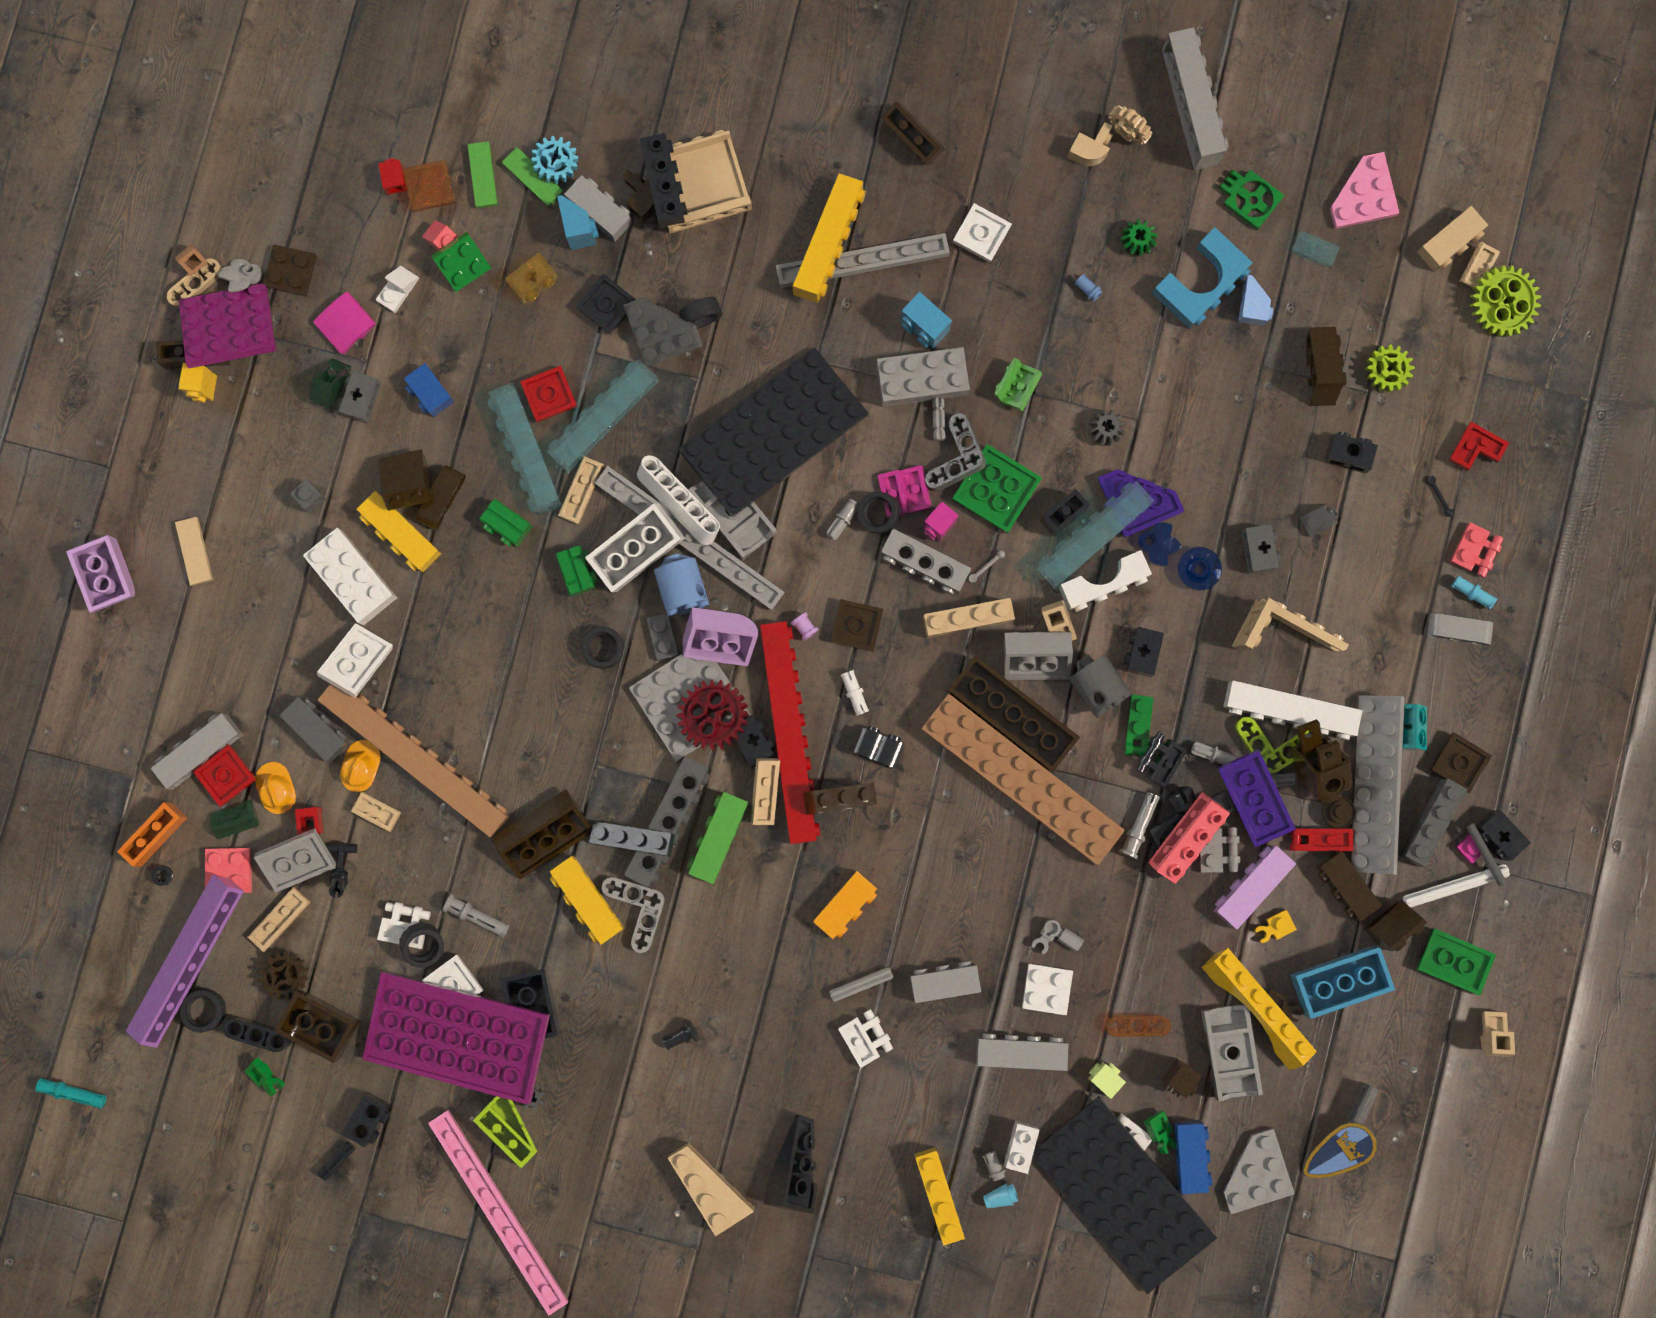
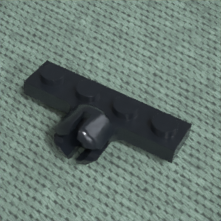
M1182 786L1178 788L1179 792L1175 793V790L1169 793L1167 798L1173 809V815L1148 828L1157 849H1159L1196 801L1197 797L1191 787ZM1227 789L1210 796L1229 813L1237 810Z

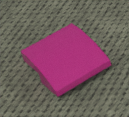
M345 292L313 321L341 354H345L358 339H363L376 325V322L349 292Z
M922 465L878 475L881 492L895 497L900 504L901 515L932 508ZM883 500L886 515L889 518L892 513L891 507Z

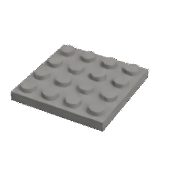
M683 653L629 687L676 762L701 747L700 744L696 748L693 745L694 740L689 743L686 740L688 735L683 736L681 734L684 728H680L677 723L682 721L676 717L677 714L682 713L678 709V705L685 704L681 697L688 698L687 690L694 692V684L701 688L702 681L710 685V681L713 679L717 685L722 680L724 687L730 683L717 662L684 658ZM715 697L712 700V704H719L722 700V697ZM703 708L695 709L693 716H699ZM714 712L710 713L712 719L716 717ZM728 714L724 716L723 722H730L733 715ZM713 726L706 727L704 734H710L713 731Z

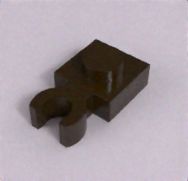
M1269 988L1267 994L1286 1014L1290 1021L1298 1022V1019L1292 1016V1012L1295 1009L1302 1012L1303 1008L1298 1005H1288L1291 1000L1290 998Z

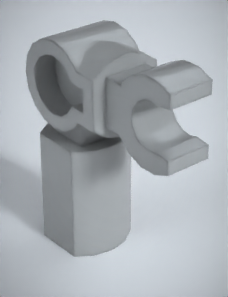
M1049 919L1044 923V927L1040 931L1041 936L1034 939L1031 946L1034 948L1037 943H1043L1044 948L1041 953L1045 954L1049 948V941H1053L1057 936V941L1077 953L1084 940L1067 928L1063 930L1057 920Z

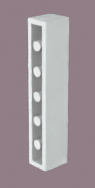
M1230 681L1228 683L1223 708L1229 709L1231 714L1242 715V712L1251 714L1250 718L1263 720L1264 717L1270 718L1272 723L1278 725H1285V722L1294 724L1293 728L1296 729L1297 726L1317 719L1320 722L1322 735H1328V732L1337 734L1336 738L1350 740V737L1358 735L1363 711L1237 681Z

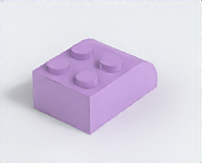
M106 535L66 551L89 613H94L135 596L134 584L116 538Z
M692 607L682 639L683 657L748 666L758 637V629L753 621L743 615Z

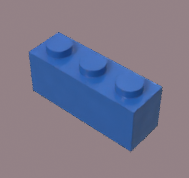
M1201 1121L1174 1122L1178 1190L1181 1194L1209 1193V1186H1212L1211 1172H1208L1207 1163H1210L1211 1160L1210 1151L1206 1149V1140H1209L1208 1127H1204V1123Z

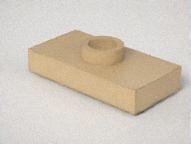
M1479 242L1459 282L1470 288L1480 286L1476 280L1484 279L1483 273H1490V269H1492L1500 251L1483 242Z
M364 792L360 793L351 810L354 814L389 832L392 831L402 813Z

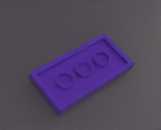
M1259 749L1217 767L1254 847H1258L1296 829Z

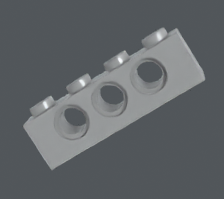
M895 529L892 530L881 551V555L884 556L883 560L892 565L898 563L903 566L902 570L911 575L917 573L923 576V581L931 585L937 583L942 586L941 589L951 595L954 592L959 594L971 570L970 567ZM903 548L909 549L911 557L904 559L899 555V551ZM926 558L930 561L931 566L923 569L919 566V560ZM941 568H946L950 571V577L943 579L939 576L938 571Z

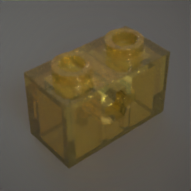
M538 252L506 277L505 280L525 304L526 302L534 301L539 296L538 293L544 288L548 289L556 282L555 279L558 277L553 268ZM533 277L537 281L533 283L529 279Z

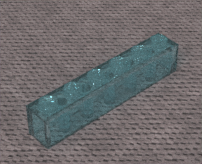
M639 359L635 363L633 361L629 363L624 369L625 373L620 378L616 377L609 384L610 388L605 393L601 392L594 399V405L590 409L585 408L579 415L580 419L575 424H569L563 431L564 435L559 440H553L548 446V455L567 473L659 382L658 377Z
M510 383L488 392L491 398L487 400L492 412L496 411L498 419L495 420L500 432L504 431L506 439H503L504 445L508 452L512 451L514 459H511L515 472L519 471L522 479H519L520 486L523 492H528L530 499H527L530 511H535L540 516L562 507L515 385Z
M1137 481L1134 484L1131 482L1126 484L1120 490L1122 494L1117 499L1114 496L1104 504L1106 508L1100 514L1097 511L1087 519L1089 523L1084 528L1081 526L1076 528L1071 533L1072 538L1067 543L1063 540L1054 548L1056 552L1051 557L1046 555L1037 563L1039 565L1037 571L1054 590L1154 503L1155 500Z

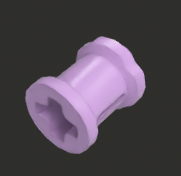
M807 612L791 622V625L795 626L802 635L801 639L803 641L819 631L818 627H814L808 619Z

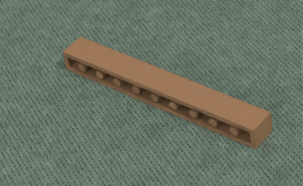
M330 684L318 699L320 703L489 837L496 835L510 816L506 814L508 810L498 802L493 804L488 800L491 797L482 789L477 791L471 786L473 782L466 776L462 775L459 777L454 773L455 767L447 761L444 764L437 759L439 755L429 747L425 750L420 746L421 740L413 734L410 736L403 732L405 728L395 720L391 723L385 718L387 714L379 707H376V709L369 705L370 700L361 693L354 698Z

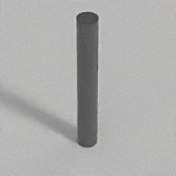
M1475 824L1467 825V831L1499 886L1505 884L1507 881Z

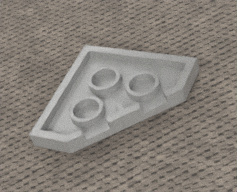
M1273 1128L1250 1135L1247 1145L1222 1191L1230 1214L1295 1194Z

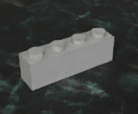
M217 713L208 719L209 723L203 728L198 727L192 731L191 737L185 742L180 741L174 745L173 751L170 754H164L155 760V765L151 770L166 789L174 790L194 774L193 771L228 744L232 745L243 736L228 714Z
M983 1033V1037H977L976 1065L1067 1071L1069 1044L1064 1042L1061 1037H1050L1049 1041L1041 1040L1040 1036H1027L1026 1040L1018 1039V1035L1006 1034L1005 1038H996V1034Z

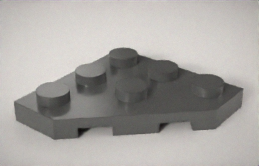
M640 298L623 305L646 367L703 346L695 324L677 317V314L664 307L661 308L655 305L648 298Z

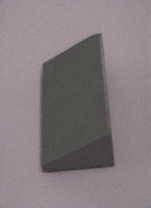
M1366 1083L1362 1085L1346 1119V1123L1358 1122L1364 1124L1379 1092L1378 1089Z

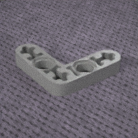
M607 878L602 884V891L606 896L641 907L631 946L638 953L648 951L652 945L664 906V895L658 890L619 878ZM615 881V886L622 888L623 883L627 886L623 890V897H619L620 891H613L611 894L606 885ZM631 887L637 888L640 892L636 900H631L627 896V891ZM644 890L648 891L646 896L653 897L654 894H658V899L661 900L660 904L656 903L655 906H652V902L644 899V904L640 903ZM645 915H650L654 918V925L650 928L642 925V918ZM639 928L643 931L652 932L651 936L646 934L644 941L648 944L643 946L642 949H639L638 944L635 943L636 939L639 940L642 936V933H638Z

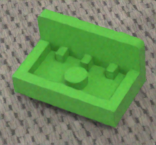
M1013 358L1012 362L1006 367L1002 381L997 384L994 395L1001 404L1023 412L1042 373L1040 370L1022 364L1019 359Z

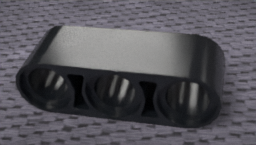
M243 1017L228 1020L223 1028L226 1037L271 1052L283 1051L290 1047L292 1042L274 1032L275 1027ZM235 1022L241 1027L239 1034H236L232 1029ZM255 1029L261 1031V1040L255 1039L253 1035ZM277 1035L283 1039L282 1047H278L275 1044V1037Z

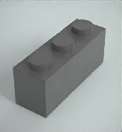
M297 697L279 716L325 762L331 763L349 745L345 740L347 735L339 728L335 730L330 725L331 719L324 713L320 715L315 710L317 706L308 697L306 699Z

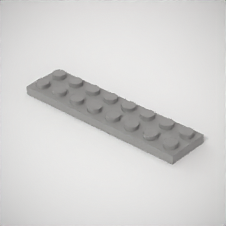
M1359 696L1358 709L1363 711L1357 735L1354 792L1356 817L1353 821L1351 864L1357 872L1397 875L1404 697Z

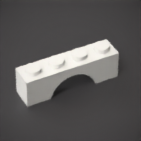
M1142 550L1118 561L1117 575L1110 583L1095 585L1079 576L1061 584L1059 590L1068 610L1075 609L1078 612L1087 608V603L1095 600V603H1099L1108 599L1107 594L1115 592L1118 595L1127 591V586L1133 583L1139 586L1148 582L1147 577L1152 575Z

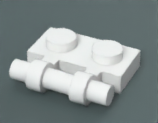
M387 902L385 911L393 912L392 918H382L377 940L399 944L402 933L409 926L419 923L420 919L429 920L431 912L423 910L422 907L418 906L412 908L403 906V903L399 902L395 904ZM401 914L411 916V923L399 921ZM425 935L415 937L410 942L409 947L422 949Z
M871 1009L863 1013L867 1020L864 1024H861L858 1017L838 1028L860 1068L880 1057L876 1050L879 1046L883 1047L885 1053L893 1049L889 1042V1035L884 1033L879 1024L881 1021L878 1016H874ZM872 1028L877 1037L873 1042H871L866 1033V1030Z

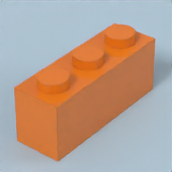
M163 802L117 852L132 867H142L188 817L173 803Z

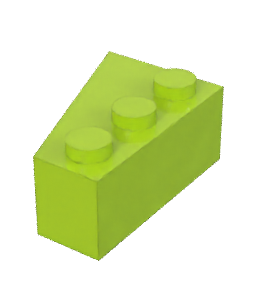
M496 1096L473 1120L520 1168L537 1153L533 1140L512 1100Z

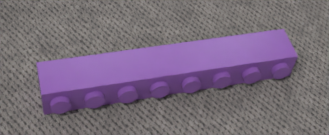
M212 875L130 1022L126 1032L140 1045L158 1047L241 898L244 890L231 879Z

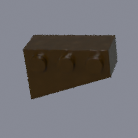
M1310 327L1305 339L1307 366H1310L1311 372L1308 386L1313 388L1312 397L1309 399V406L1336 405L1340 392L1347 382L1346 373L1342 370L1344 357L1339 351L1341 338L1340 335H1337L1336 327Z

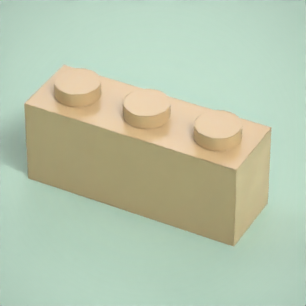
M1470 206L1423 245L1417 253L1433 272L1439 267L1443 270L1453 261L1451 257L1455 253L1460 256L1469 248L1467 243L1471 240L1476 242L1485 235L1483 230L1488 224Z

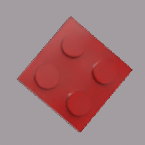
M561 365L520 381L537 423L577 407Z
M229 744L193 771L219 807H223L257 780Z

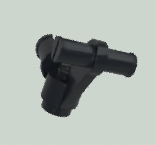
M339 842V844L326 843L325 845L330 853H338V869L331 873L329 879L331 884L329 894L334 898L336 892H338L337 898L341 897L348 885V872L343 869L344 853L357 854L358 844L353 845Z

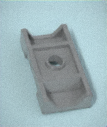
M703 481L688 489L718 520L720 524L719 530L743 560L777 533L776 528L755 503H752L732 518L727 515L726 509Z
M1244 1004L1201 1010L1213 1072L1212 1082L1215 1100L1224 1101L1240 1096L1263 1095L1249 1009ZM1232 1046L1237 1047L1239 1052L1235 1059H1230L1227 1056V1050Z

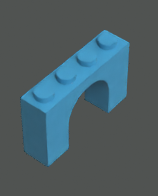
M1215 227L1199 243L1196 249L1215 266L1219 277L1217 287L1208 293H1195L1187 289L1169 273L1152 293L1189 329L1194 324L1199 326L1206 318L1204 314L1207 310L1213 311L1221 303L1219 298L1223 294L1228 296L1236 287L1234 283L1238 279L1242 281L1251 272L1248 268L1253 262Z

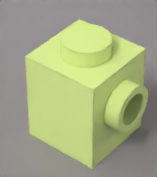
M1104 1062L1101 1064L1097 1063L1089 1072L1091 1076L1088 1079L1110 1099L1126 1083L1118 1075L1121 1071L1111 1062L1109 1065H1106Z

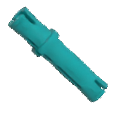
M44 1078L38 1080L35 1089L36 1092L54 1096L58 1100L61 1098L99 1109H103L107 1099V1095L66 1085V1082L63 1081L54 1082Z

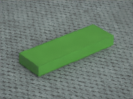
M487 141L468 144L476 208L498 206L490 143Z
M517 147L502 161V164L548 208L558 199L557 196L564 193L552 180L546 183L545 176L540 179L539 172L533 171L534 165L531 164V160Z

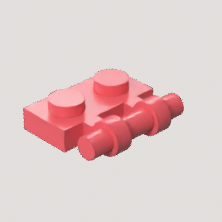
M1470 522L1464 530L1450 563L1468 572L1472 571L1474 565L1480 567L1477 575L1485 578L1487 572L1491 571L1494 565L1492 562L1496 554H1499L1502 548L1500 545L1503 538L1495 535L1493 541L1490 542L1487 540L1490 532ZM1482 548L1488 550L1484 559L1478 557Z

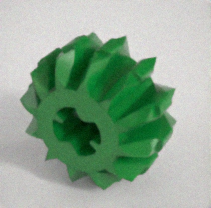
M1138 218L1135 224L1130 221L1127 224V228H1123L1121 233L1124 236L1120 238V241L1126 243L1123 246L1124 250L1131 249L1130 255L1137 251L1138 256L1141 257L1143 251L1149 254L1151 248L1156 246L1157 243L1154 240L1157 239L1158 234L1152 233L1155 229L1154 226L1147 227L1148 220L1141 224ZM1136 235H1137V237H1139V235H1141V236L1143 237L1142 241H1140V238H1139V240H1137V239L1135 238Z

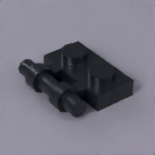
M1158 731L1155 737L1150 739L1148 743L1150 746L1145 754L1139 758L1138 761L1140 763L1136 770L1144 774L1146 768H1150L1146 777L1160 787L1166 788L1187 750L1171 739H1167L1165 744H1162L1165 735ZM1156 751H1160L1155 761H1152Z

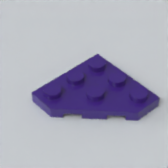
M1117 469L1097 478L1123 538L1184 512L1176 491L1168 488L1165 489L1148 480L1127 474L1125 471Z

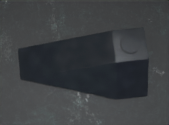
M795 1115L768 1179L764 1199L765 1205L814 1214L817 1196V1183L813 1181V1170H816V1162L812 1160V1150L815 1148L814 1119Z

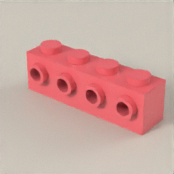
M1202 792L1148 863L1158 873L1176 884L1184 876L1192 862L1198 858L1205 845L1211 841L1219 827L1225 823L1230 813Z

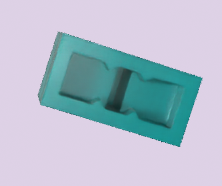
M1404 704L1402 750H1427V706Z

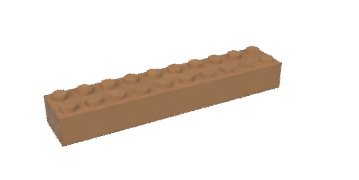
M950 694L946 696L921 728V731L1093 865L1098 866L1124 833L1125 830Z

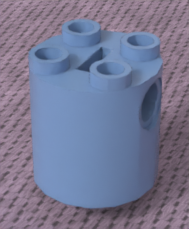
M682 554L665 557L661 566L656 568L654 573L667 616L671 617L677 614L681 616L690 613L692 607L704 608L709 606L696 559Z

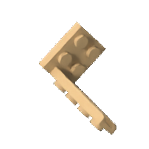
M1267 598V600L1261 599L1260 602L1255 600L1232 645L1233 648L1239 651L1257 647L1262 638L1260 634L1263 628L1269 625L1273 617L1333 651H1345L1349 644L1343 641L1344 638L1342 636L1325 632V628L1315 622L1312 624L1307 622L1304 615L1297 612L1291 613L1286 610L1287 606L1270 598Z

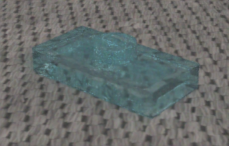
M1299 231L1291 252L1331 268L1340 246Z

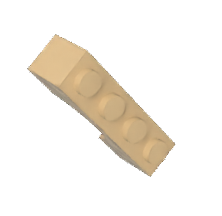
M1011 598L923 615L927 638L948 635L976 627L1011 623L1015 620Z

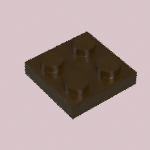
M273 244L263 284H266L268 289L307 297L317 255Z
M840 599L831 643L874 652L883 609Z
M1453 732L1431 766L1430 771L1443 779L1454 781L1468 789L1466 793H1470L1492 755Z

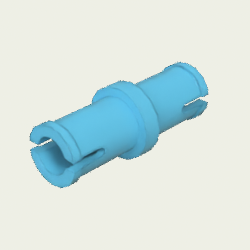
M1458 575L1451 586L1468 596V600H1474L1488 610L1497 601L1496 597L1480 589V585H1474Z

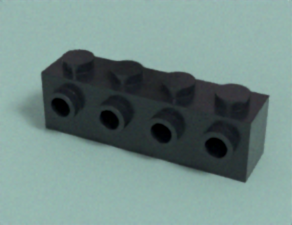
M665 133L640 138L659 227L663 228L685 223L684 215H688L685 202H681L679 197L680 194H683L681 181L676 182L675 174L679 172L676 160L671 161L670 153H674L672 141L667 140Z

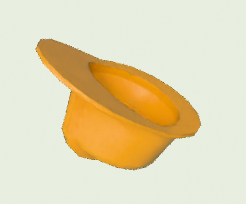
M368 740L354 742L348 748L341 766L340 778L342 784L352 792L367 790L372 785L380 764V751Z
M269 762L261 766L257 771V780L255 781L261 803L271 813L282 814L289 811L295 804L296 793L287 768L277 762Z

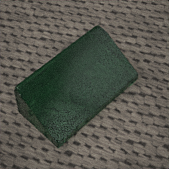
M252 800L209 814L211 830L217 839H222L260 825Z

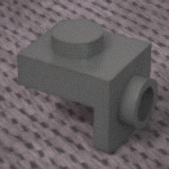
M1326 504L1300 519L1308 534L1312 537L1338 523V514L1333 507Z

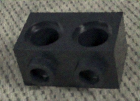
M370 1092L365 1093L341 1135L364 1148L370 1143L374 1144L380 1134L377 1131L381 1123L385 1124L391 1115L389 1111L391 1104ZM371 1105L378 1107V1116L370 1114L369 1108ZM359 1125H364L367 1128L366 1136L359 1134Z

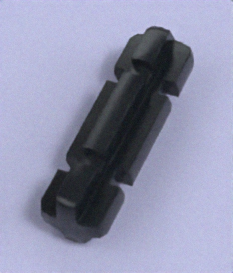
M349 1141L345 1142L340 1147L341 1150H338L325 1163L326 1166H323L317 1172V1175L322 1180H327L332 1175V1172L336 1171L347 1159V1156L355 1151L352 1143Z

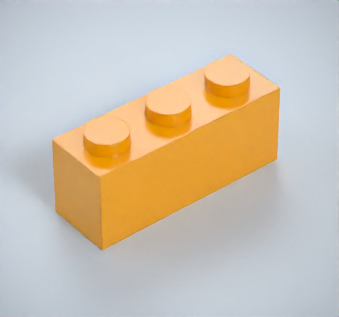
M856 871L813 922L832 939L836 936L840 939L848 930L845 925L850 920L855 921L863 911L860 908L865 902L869 905L875 899L877 888Z

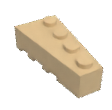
M689 1142L669 1154L668 1160L715 1236L754 1212L755 1207L724 1176L715 1170Z

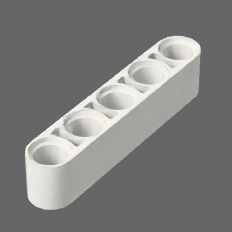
M645 456L637 472L639 481L698 542L704 545L712 544L720 529L718 520L659 459L654 456Z

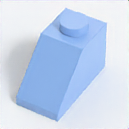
M1248 275L1243 283L1238 322L1264 326L1268 320L1272 319L1273 307H1270L1271 299L1252 275Z

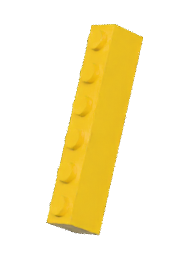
M840 173L838 174L794 281L793 295L815 303L819 302L821 296H825L828 284H826L828 277L832 278L834 274V262L841 257L843 251L841 245L843 240L847 241L851 230L849 225L851 221L854 222L858 214V209L856 208L858 203L863 202L866 191L863 190V181Z

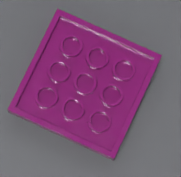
M266 284L251 285L247 289L238 292L225 290L179 299L185 361L188 369L277 351Z

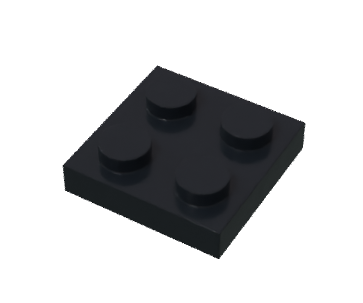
M602 274L577 304L576 308L611 335L627 316L623 305L636 299L605 274Z

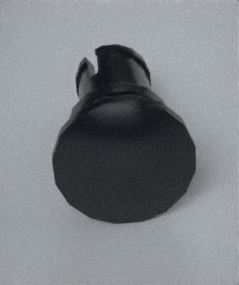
M690 1020L687 1021V1027L681 1026L680 1030L662 1037L665 1040L663 1043L667 1050L684 1042L689 1043L691 1039L695 1042L699 1041L697 1030Z

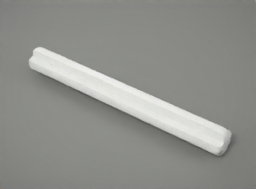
M1506 865L1498 866L1505 878L1510 876ZM1490 869L1405 895L1403 896V901L1412 908L1496 880Z

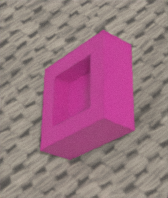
M1470 834L1455 847L1470 864H1473L1481 856Z

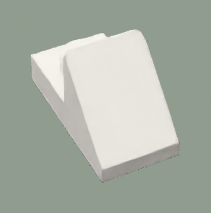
M399 266L385 277L387 284L376 298L378 303L393 313L397 312L419 280L418 276L402 266Z

